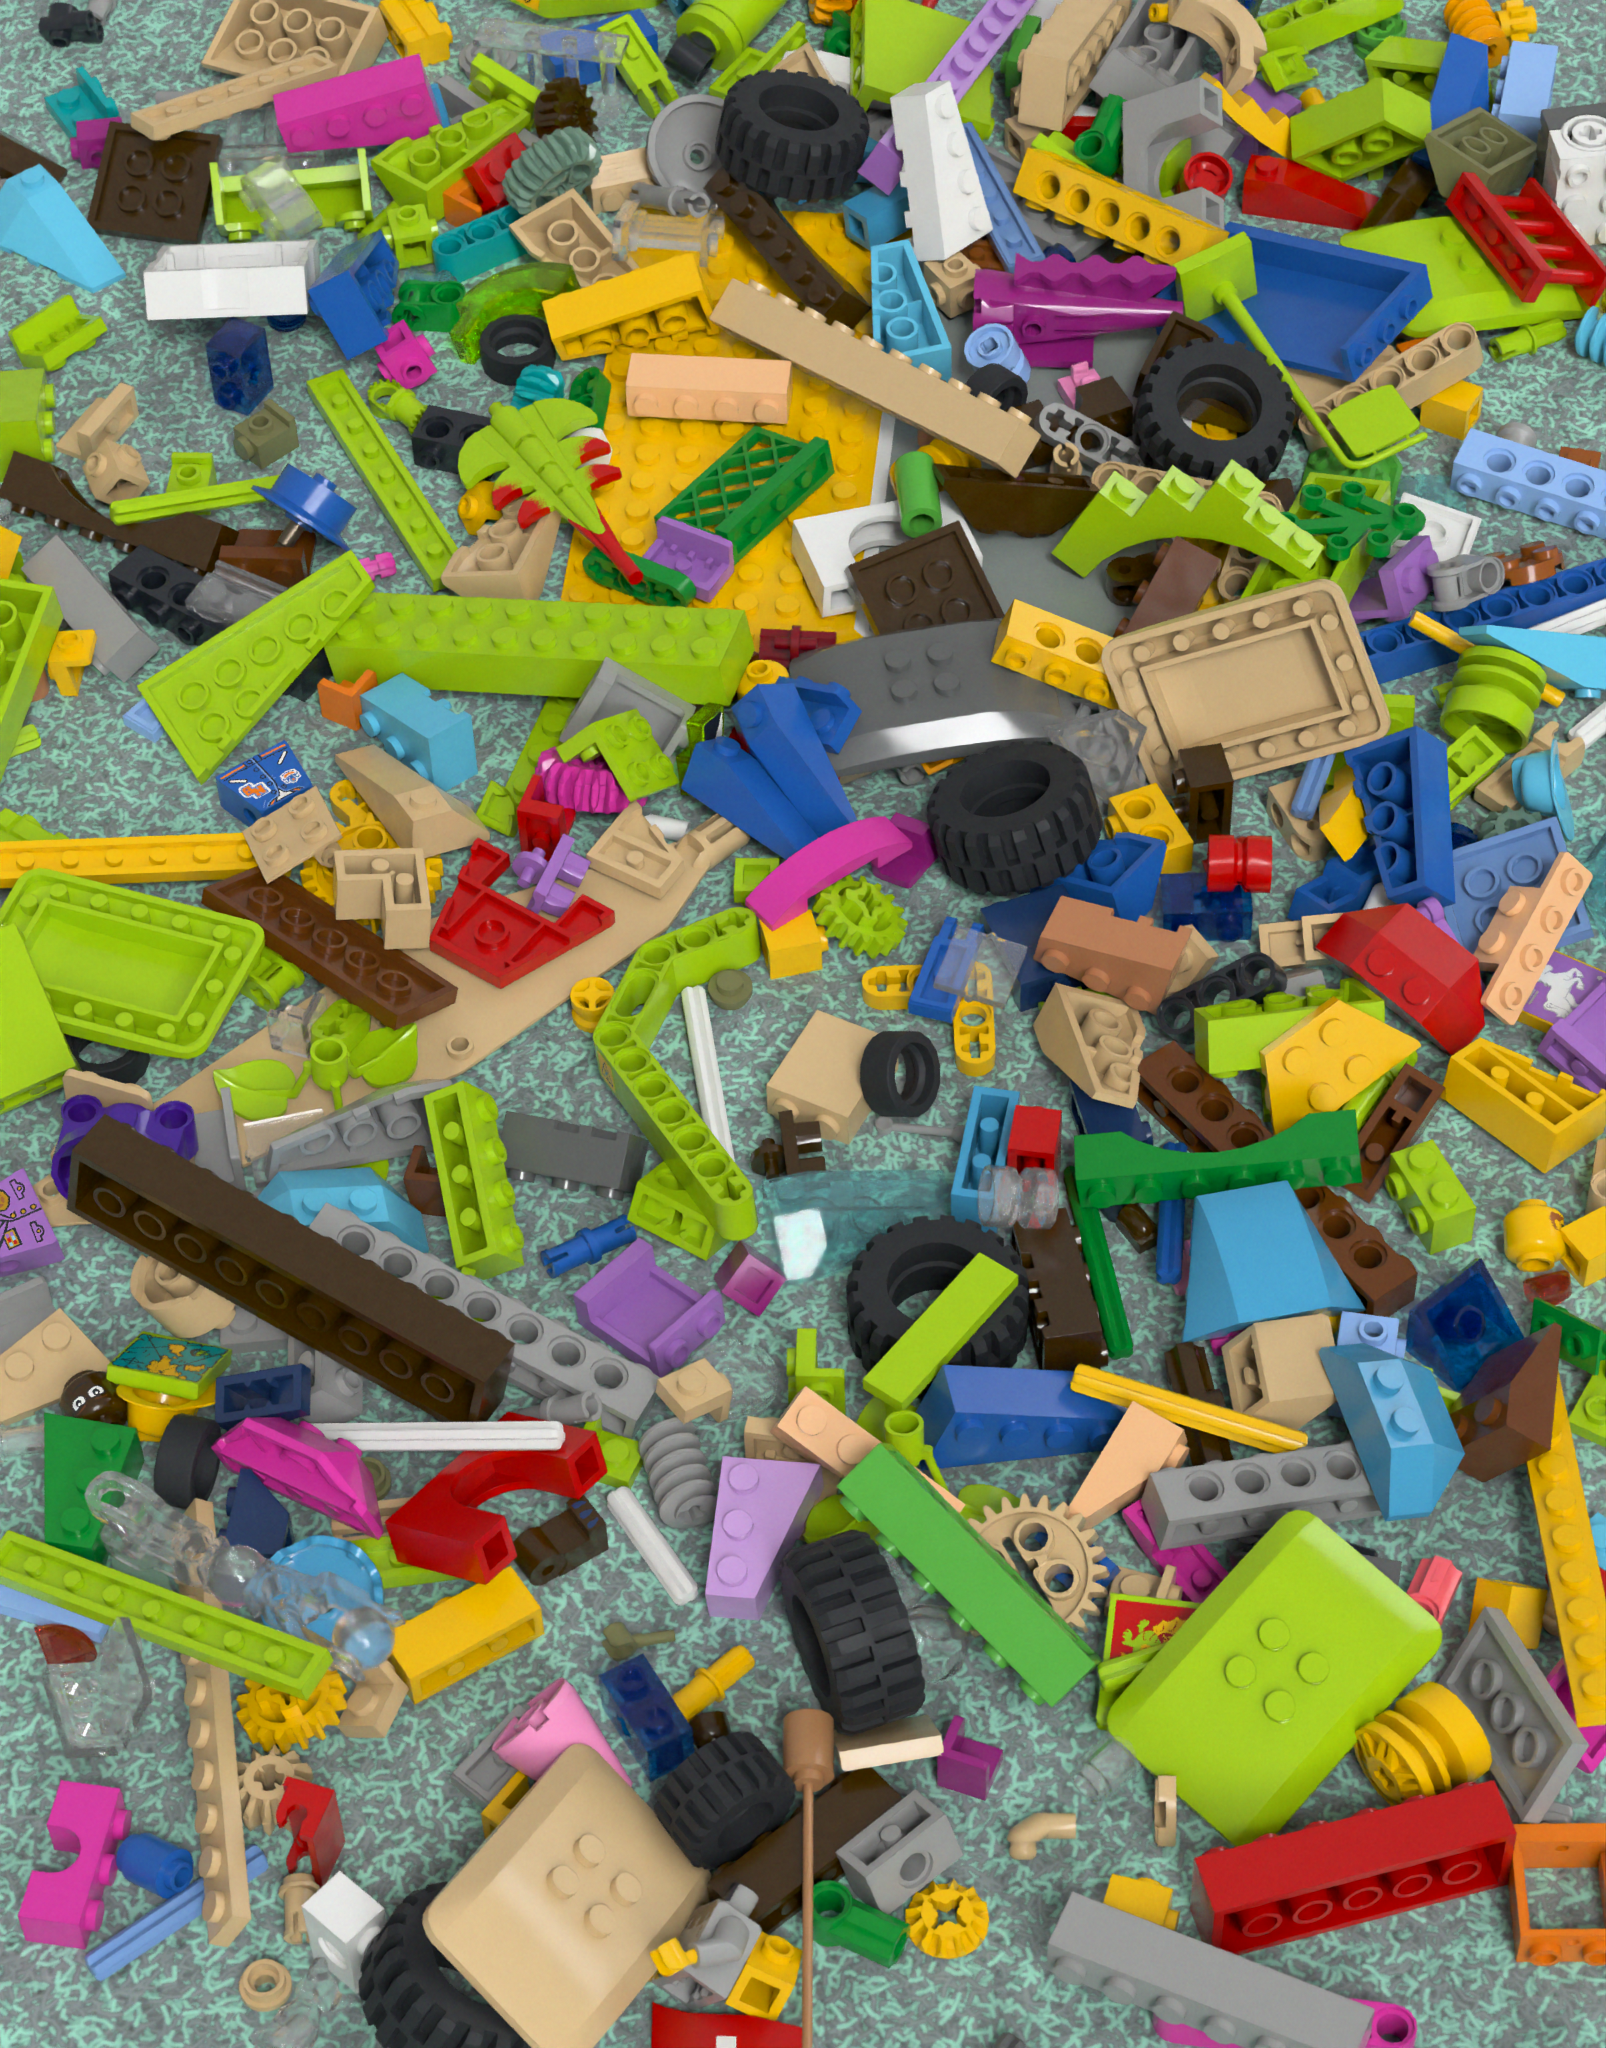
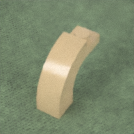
M1168 0V24L1198 35L1214 48L1223 66V87L1230 96L1239 89L1242 90L1245 85L1249 86L1254 80L1257 67L1261 62L1259 58L1267 53V44L1263 32L1249 11L1238 0Z

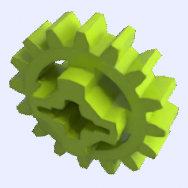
M848 874L818 892L815 896L816 901L812 906V910L819 913L815 920L816 923L828 927L824 934L827 938L836 936L839 939L838 947L841 949L849 947L853 949L856 956H860L864 950L871 959H875L879 952L885 957L889 956L891 951L897 948L905 936L904 930L908 925V921L900 918L904 913V909L892 904L895 896L893 894H882L879 883L875 885L868 883L865 876L862 875L858 881H854L852 876Z

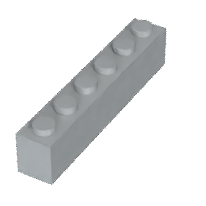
M1073 1891L1047 1944V1970L1053 1972L1060 1980L1071 1985L1083 1984L1104 1992L1109 1999L1123 2005L1132 2003L1152 2011L1158 2018L1167 2023L1175 2025L1182 2023L1203 2031L1213 2041L1221 2044L1233 2043L1243 2048H1366L1371 2036L1375 2010L1372 2007Z

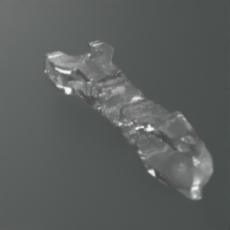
M103 1472L95 1477L86 1489L85 1499L91 1514L105 1524L100 1536L106 1551L113 1558L138 1571L157 1570L189 1586L203 1588L204 1592L212 1594L224 1606L237 1609L248 1607L250 1615L258 1617L261 1614L265 1622L272 1628L328 1649L334 1660L328 1670H340L352 1680L365 1681L364 1671L378 1668L390 1658L395 1645L394 1628L406 1624L401 1612L372 1601L368 1592L330 1571L321 1572L316 1577L284 1565H275L274 1561L263 1557L254 1547L241 1544L230 1546L226 1537L221 1535L218 1539L215 1538L213 1531L207 1526L173 1509L148 1486L120 1472ZM108 1491H119L124 1494L125 1501L120 1508H117L108 1503L101 1502L102 1495ZM118 1535L123 1542L116 1541ZM205 1553L203 1556L199 1558L191 1559L193 1556L197 1554ZM280 1594H287L280 1600H272ZM330 1608H336L345 1613L336 1620L332 1631V1642L306 1628L309 1623L317 1620L320 1614L326 1613Z

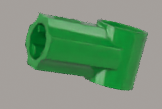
M1109 94L1108 97L1104 98L1090 129L1081 133L1074 144V153L1080 161L1106 177L1115 173L1120 165L1121 158L1118 149L1123 141L1121 129L1123 102L1127 101L1121 96Z
M832 1880L822 1881L813 1886L814 1942L825 1947L841 1946L889 1969L893 1964L896 1965L904 1951L910 1934V1924L852 1898L848 1888L840 1882ZM825 1911L839 1913L838 1916L832 1918L822 1917L819 1914Z

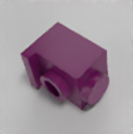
M122 117L76 121L77 137H70V146L73 160H81L82 169L99 168L110 121L122 122Z

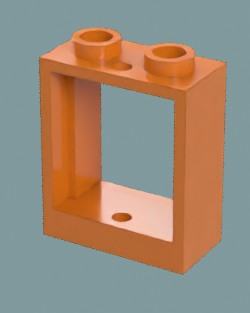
M1606 1823L1513 1824L1517 1836L1508 1879V1891L1516 1962H1531L1537 1966H1551L1559 1962H1585L1593 1966L1606 1965ZM1524 1868H1598L1605 1929H1530Z

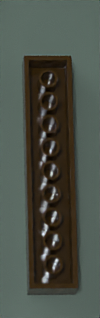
M104 1114L73 1148L71 1152L67 1210L442 1422H487L503 1401L515 1343L508 1340L501 1332L489 1329L465 1316L458 1308L446 1305L424 1293L417 1285L405 1282L388 1273L376 1262L363 1259L342 1247L333 1238L322 1236L304 1226L292 1215L279 1212L260 1201L251 1192L240 1190L219 1178L213 1171L195 1165L179 1156L172 1148L160 1145L138 1133L134 1127L127 1123H120Z

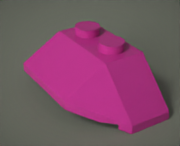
M247 1417L216 1439L211 1446V1449L226 1469L239 1476L241 1468L251 1469L267 1489L377 1540L384 1533L373 1476L361 1460L362 1451L351 1442L343 1438H338L336 1442L325 1438V1435L318 1428L305 1421H300L296 1425L281 1417Z

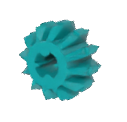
M531 364L529 367H525L521 371V376L517 379L510 406H514L519 410L542 399L564 398L565 381L561 372L544 365L536 366Z

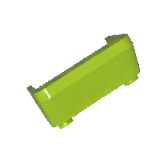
M365 148L357 149L359 164L227 177L222 176L217 162L209 163L215 220L220 236L228 237L229 243H245L252 241L251 235L343 226L345 232H359L366 228L367 224L374 220L370 172Z

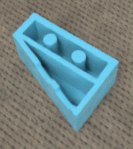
M400 673L360 695L362 714L359 718L361 725L370 737L376 736L384 744L388 754L400 760L403 764L444 791L478 774L472 718L469 713L465 711L459 714L453 713L449 710L452 708L449 701L444 698L437 702L428 697L431 695L428 688L404 673Z

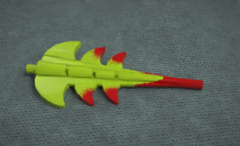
M565 398L542 399L519 410L514 406H504L501 402L492 403L488 409L489 414L492 416L490 420L491 425L471 435L460 450L458 470L464 487L471 489L487 476L506 469L495 481L492 491V503L496 511L502 510L507 504L518 497L533 492L523 501L519 509L517 521L520 529H526L541 517L557 511L608 557L630 584L636 585L640 583L644 577L643 572L623 550L590 494L591 491L603 485L620 480L622 478L621 469L608 464H593L577 469L589 460L608 455L611 452L610 444L589 436H576L561 440L576 430L596 424L598 422L597 414L585 405Z

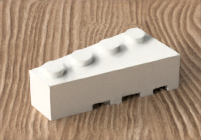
M950 80L915 83L890 98L896 149L903 151L904 158L902 171L899 172L901 187H907L910 211L904 212L906 228H912L914 240L912 248L917 261L946 260L993 230Z

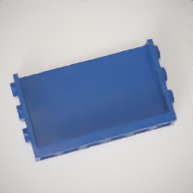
M1230 221L1224 226V230L1229 232L1228 238L1244 231L1252 241L1258 294L1241 301V303L1284 366L1354 383L1433 297L1426 264ZM1175 280L1168 284L1156 298L1178 301ZM1227 309L1199 321L1210 327L1219 335V338H1224V343L1234 345L1236 340L1247 344L1245 349L1252 353L1257 350ZM1155 327L1157 336H1159L1163 327Z

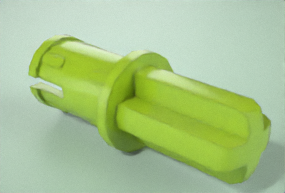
M1560 318L1534 326L1528 324L1521 325L1518 330L1512 333L1491 338L1489 344L1494 346H1489L1490 355L1495 362L1501 363L1521 354H1536L1538 348L1565 338L1567 336V329L1564 326V321Z

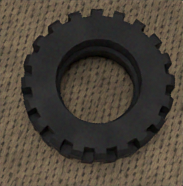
M777 69L775 72L762 70L758 71L754 76L748 74L742 77L728 90L717 131L715 149L724 169L729 171L731 177L737 182L742 181L746 183L748 189L754 192L759 190L766 193L767 197L773 199L777 197L785 198L787 202L798 203L799 200H806L808 203H817L822 198L827 201L834 199L839 194L842 195L857 181L859 176L858 170L861 168L870 125L865 110L860 106L859 101L853 95H847L846 89L838 84L834 86L825 78L820 76L818 78L808 76V73L801 71L791 73L787 69Z
M1211 337L1210 342L1203 343L1202 338L1188 340L1184 349L1181 345L1167 350L1165 357H1159L1152 364L1149 374L1145 376L1134 410L1132 422L1135 425L1132 434L1134 444L1140 446L1138 455L1143 464L1146 466L1152 464V469L1166 472L1174 465L1184 474L1191 477L1214 481L1232 459L1243 468L1252 472L1260 481L1268 480L1270 473L1275 472L1281 462L1293 430L1292 423L1295 418V405L1291 401L1293 393L1287 382L1281 383L1283 373L1277 365L1272 364L1269 366L1266 363V355L1258 350L1252 353L1245 349L1247 344L1236 340L1233 345L1224 343V338ZM1197 398H1212L1225 402L1242 415L1249 432L1232 440H1213L1203 437L1185 424L1177 407Z
M1018 741L1011 742L1010 746L1000 748L997 745L987 748L988 752L981 755L975 753L969 756L961 766L955 765L947 772L946 779L938 781L927 805L928 813L926 817L946 875L951 877L952 881L965 889L969 888L974 893L985 895L987 892H991L994 896H1007L1008 892H1017L1019 895L1029 893L1031 888L1050 886L1060 876L1065 878L1073 873L1077 864L1083 865L1090 857L1091 850H1095L1101 836L1100 832L1103 827L1102 816L1087 767L1083 765V761L1077 755L1057 744H1053L1050 747L1044 741H1033L1032 744Z
M925 1215L914 1217L913 1223L904 1225L901 1221L888 1227L887 1235L883 1236L880 1233L875 1235L866 1243L867 1251L862 1250L857 1254L852 1263V1272L848 1274L846 1284L848 1334L850 1335L851 1347L855 1356L862 1359V1367L868 1373L916 1322V1320L903 1314L897 1307L907 1298L920 1292L945 1290L979 1252L1018 1275V1286L946 1365L1012 1368L1017 1362V1354L1023 1351L1027 1340L1028 1278L1025 1268L1020 1265V1257L1010 1245L1004 1246V1238L991 1229L984 1232L981 1229V1224L969 1219L962 1223L955 1221L954 1216L941 1215L938 1220H928V1216ZM934 1379L924 1388V1390L916 1398H921L922 1393H927Z
M851 1529L787 1552L780 1561L781 1569L779 1570V1577L782 1582V1596L786 1604V1614L793 1631L796 1648H798L802 1659L803 1668L810 1680L811 1688L815 1697L819 1700L822 1711L827 1712L833 1717L834 1729L840 1734L854 1736L916 1714L923 1705L926 1696L923 1691L925 1689V1679L922 1675V1662L917 1651L914 1631L911 1629L908 1619L909 1615L898 1592L899 1588L889 1571L886 1559L880 1554L876 1542L866 1532Z
M447 1881L427 1885L425 1889H418L407 1895L403 1902L397 1905L370 1946L360 1967L362 1976L358 1980L359 1995L361 2001H366L362 2009L368 2025H375L377 2029L375 2038L383 2048H531L491 2005L477 2002L465 1996L441 1972L439 1967L459 1971L431 1943L425 1934L423 1914L427 1906L446 1886Z

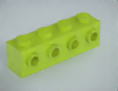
M463 1080L423 1096L456 1268L462 1270L463 1267L477 1270L476 1277L486 1280L524 1266L521 1250L524 1247V1237L515 1220L513 1205L516 1198L514 1190L507 1180L504 1162L507 1160V1152L498 1135L496 1120L499 1113L495 1100L489 1093Z

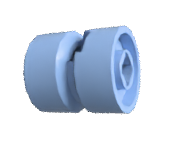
M997 323L986 324L977 328L968 337L965 343L964 354L974 372L990 363L1000 364L1020 376L1027 384L1030 378L1031 367L1012 332L1006 326Z

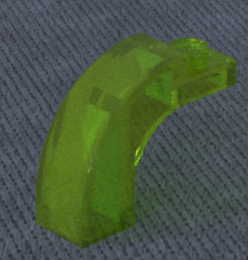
M556 262L522 264L500 271L470 289L456 304L461 318L449 333L460 361L475 365L481 356L479 346L481 333L490 322L502 316L512 314H526L546 318L542 301L554 298L561 293H569L581 289L573 266Z

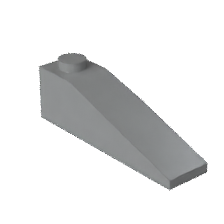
M424 1079L385 1086L271 1142L265 1170L267 1181H271L278 1171L337 1169L412 1154L414 1145L425 1146L426 1152L434 1151L423 1096L452 1085L451 1080Z

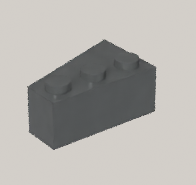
M506 1111L500 1138L507 1152V1160L504 1162L505 1168L509 1169L507 1178L534 1183L536 1175L553 1178L551 1187L575 1192L579 1191L580 1183L596 1186V1196L623 1201L624 1192L634 1194L637 1181L642 1178L649 1140L619 1131L616 1133L596 1129V1127L575 1125Z

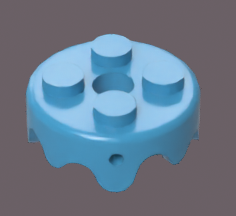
M326 1535L310 1536L277 1551L266 1565L258 1593V1609L265 1626L328 1649L334 1661L345 1659L358 1652L371 1640L379 1628L385 1606L382 1578L367 1554L349 1541ZM320 1586L332 1588L337 1596L335 1607L326 1614H317L309 1606L311 1592Z

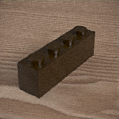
M872 1767L842 1773L833 1781L829 1790L813 1802V1886L822 1881L832 1880L838 1882L846 1876L835 1852L903 1799ZM803 1804L793 1812L790 1820L775 1832L768 1831L762 1834L753 1843L749 1852L734 1863L732 1861L727 1862L715 1871L708 1882L709 1903L718 1899L722 1900L732 1883H739L749 1888L758 1896L759 1900L748 1918L758 1924L762 1929L761 1931L768 1935L802 1910Z

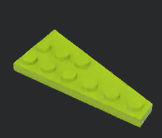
M352 550L347 551L137 685V688L201 785L207 781L375 589L372 579Z

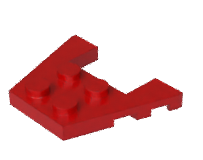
M477 838L470 849L471 856L467 865H463L459 872L456 889L452 897L447 898L433 928L429 946L430 951L493 986L502 989L610 928L615 923V912L582 894L556 922L553 923L489 888L511 866L510 857L503 850Z

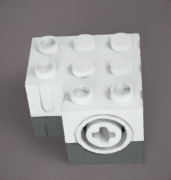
M1606 102L1542 109L1540 115L1541 129L1538 131L1536 147L1537 160L1534 163L1533 178L1538 181L1588 245L1606 244Z

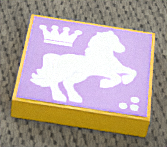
M1554 950L1517 1021L1547 1034L1552 1025L1561 1017L1565 1019L1600 985L1606 976V972Z

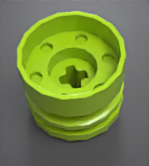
M1481 645L1466 648L1459 656L1457 671L1454 672L1452 678L1454 688L1447 694L1440 715V726L1447 735L1457 740L1475 724L1505 754L1518 753L1527 746L1534 724L1533 712L1540 705L1541 694L1544 692L1547 683V675L1536 662L1513 650Z

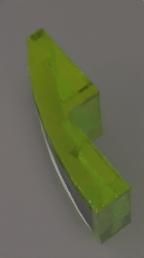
M708 702L686 721L689 746L676 756L681 795H690L681 789V785L696 743L724 735V708L722 704Z

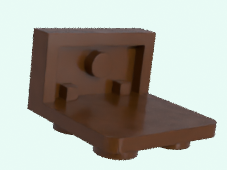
M240 529L238 530L239 535L235 546L221 545L219 561L224 588L233 593L282 594L311 575L317 539L314 532L303 531L293 547H273L274 544L278 543L277 540L284 530Z

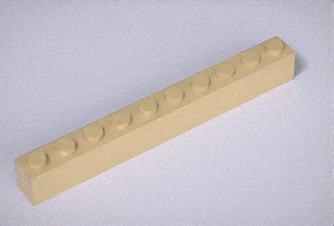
M732 278L709 317V320L726 333L779 360L792 361L793 367L1017 478L1041 437L1037 431L1029 426L1032 420L1029 416L1014 407H1010L1007 412L999 409L1002 404L983 392H980L978 397L971 395V388L952 377L946 383L940 380L942 374L924 363H921L918 368L912 366L913 360L895 349H891L890 353L887 354L882 351L884 348L882 344L864 334L860 340L853 337L855 332L838 321L834 320L830 326L825 323L827 318L807 306L803 312L798 310L797 307L799 305L781 293H778L773 298L769 296L771 291L752 279H750L748 284Z

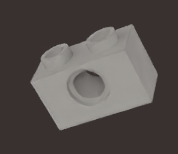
M916 1789L835 1852L856 1896L867 1905L888 1915L963 1856L946 1814Z

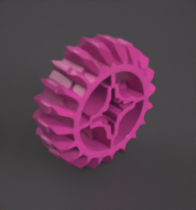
M554 746L541 752L540 757H538L535 774L543 778L544 797L549 803L575 809L577 812L587 811L592 814L599 812L607 815L611 812L621 813L628 807L630 801L602 754L587 763H584L581 758L564 763L556 750L557 747ZM648 796L636 800L641 807L646 805Z

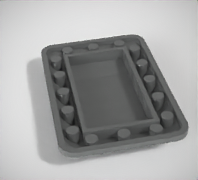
M1003 618L937 624L858 638L801 653L799 657L793 658L789 664L790 678L796 679L797 676H803L815 683L826 685L828 682H836L850 691V698L862 710L839 754L826 752L837 777L970 756L975 753L982 754L988 752L987 748L997 745L1000 748L1010 746L1011 742L1023 741L1025 744H1032L1033 741H1044L1046 743L1054 741L1063 731V717L1056 688L991 662L998 627Z

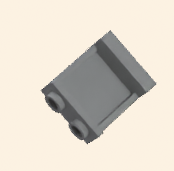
M605 657L569 715L559 741L564 743L593 722L637 708L640 715L650 724L652 735L661 751L674 765L677 758L672 755L677 746L684 749L695 732L696 726L691 723L696 706L612 659Z

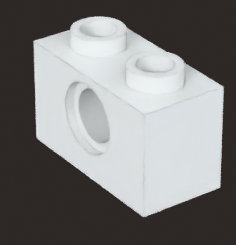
M339 1871L302 1905L313 1957L357 1994L359 1992L358 1980L362 1976L360 1967L363 1958L386 1924L387 1919L384 1907Z

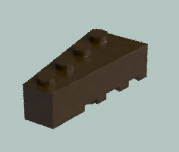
M1066 1207L1010 1215V1244L1020 1257V1265L1025 1268L1028 1278V1325L1038 1370L1075 1371L1078 1364H1085L1098 1369L1107 1367V1346L1105 1339L1102 1338L1096 1300H1093L1090 1290L1089 1269L1087 1262L1082 1263L1080 1256L1082 1243L1078 1225L1071 1226Z

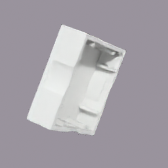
M318 239L163 245L156 254V260L150 262L143 272L147 320L308 314L311 308L308 300L310 296L308 289L321 274Z

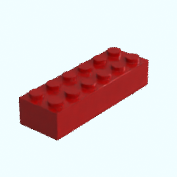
M1495 1780L1480 1784L1466 1782L1454 1787L1449 1792L1430 1797L1416 1795L1406 1799L1399 1805L1380 1810L1377 1808H1365L1349 1818L1333 1822L1315 1821L1299 1831L1283 1835L1265 1834L1245 1845L1233 1848L1215 1847L1209 1849L1201 1856L1194 1857L1190 1911L1202 1942L1239 1956L1505 1886L1508 1884L1517 1832Z

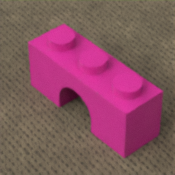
M60 1781L47 1822V1828L54 1850L72 1852L79 1856L70 1867L59 1872L49 1873L32 1870L18 1914L26 1941L86 1950L91 1931L98 1932L100 1930L104 1916L102 1895L105 1885L112 1886L114 1884L118 1870L115 1855L119 1840L124 1841L129 1836L132 1822L131 1810L126 1809L120 1788Z

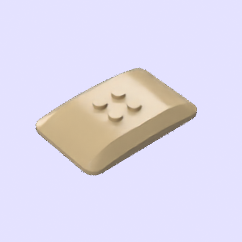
M1316 579L1260 593L1129 632L1110 640L1104 647L1101 655L1103 668L1150 784L1157 783L1163 794L1176 796L1172 787L1171 769L1177 768L1179 749L1221 743L1233 780L1363 746L1383 738L1391 725L1389 710L1345 594L1339 585L1327 579Z
M582 1743L573 1744L557 1757L427 1906L423 1914V1927L431 1943L531 2048H594L656 1972L657 1968L650 1956V1952L673 1938L677 1937L679 1940L694 1911L698 1907L708 1904V1882L712 1876L708 1869L705 1870L703 1867L697 1868L691 1864L664 1829L655 1812L596 1750Z

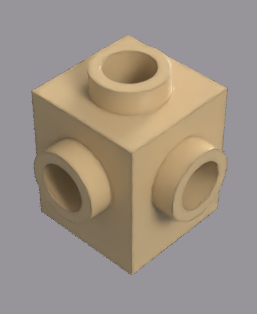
M960 251L946 260L924 262V279L935 307H939L950 319L974 308L975 270L981 269Z
M105 439L97 450L89 455L82 469L89 483V490L95 499L110 504L113 501L137 498L148 487L150 481L141 462V455L136 449L128 444L120 445Z

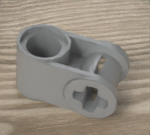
M1460 554L1446 561L1427 566V574L1432 576L1435 600L1431 602L1432 609L1439 612L1459 610L1469 606L1472 602L1495 594L1501 589L1505 579L1503 563L1494 556Z

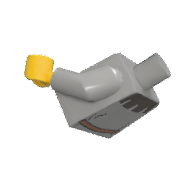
M732 1883L722 1900L718 1899L698 1907L688 1920L679 1940L677 1937L673 1938L650 1952V1956L657 1968L656 1972L649 1979L651 1980L650 1982L693 2011L725 2000L761 1934V1927L748 1918L759 1900L758 1896L749 1888L739 1883Z

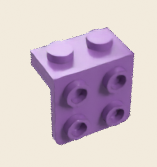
M1429 535L1414 536L1378 570L1379 578H1369L1359 584L1349 604L1356 624L1371 618H1385L1388 622L1402 620L1410 615V611L1419 602L1428 597V594L1434 588L1432 576L1427 574V566L1439 562L1438 555L1432 548Z

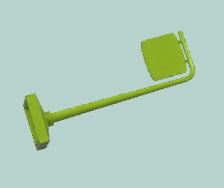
M1244 231L1173 264V267H1176L1175 285L1178 301H1183V315L1199 322L1227 309L1254 347L1267 356L1266 363L1269 366L1272 364L1277 365L1283 373L1281 383L1287 382L1290 385L1293 400L1344 467L1357 470L1367 468L1427 439L1428 435L1426 432H1421L1410 438L1409 435L1420 428V422L1394 386L1385 385L1356 396L1328 413V420L1355 457H1362L1373 453V456L1362 461H1351L1344 455L1241 303V301L1258 294L1252 241ZM1404 438L1407 439V440H1404V441H1402V442H1400V443H1398V444H1396V445H1394V446H1392V447H1390V448H1388V449H1386V450H1383V451L1377 453V451L1382 450V449H1384V448H1386V447H1388V446H1391V445L1397 443L1398 441H1400V440H1402V439H1404Z

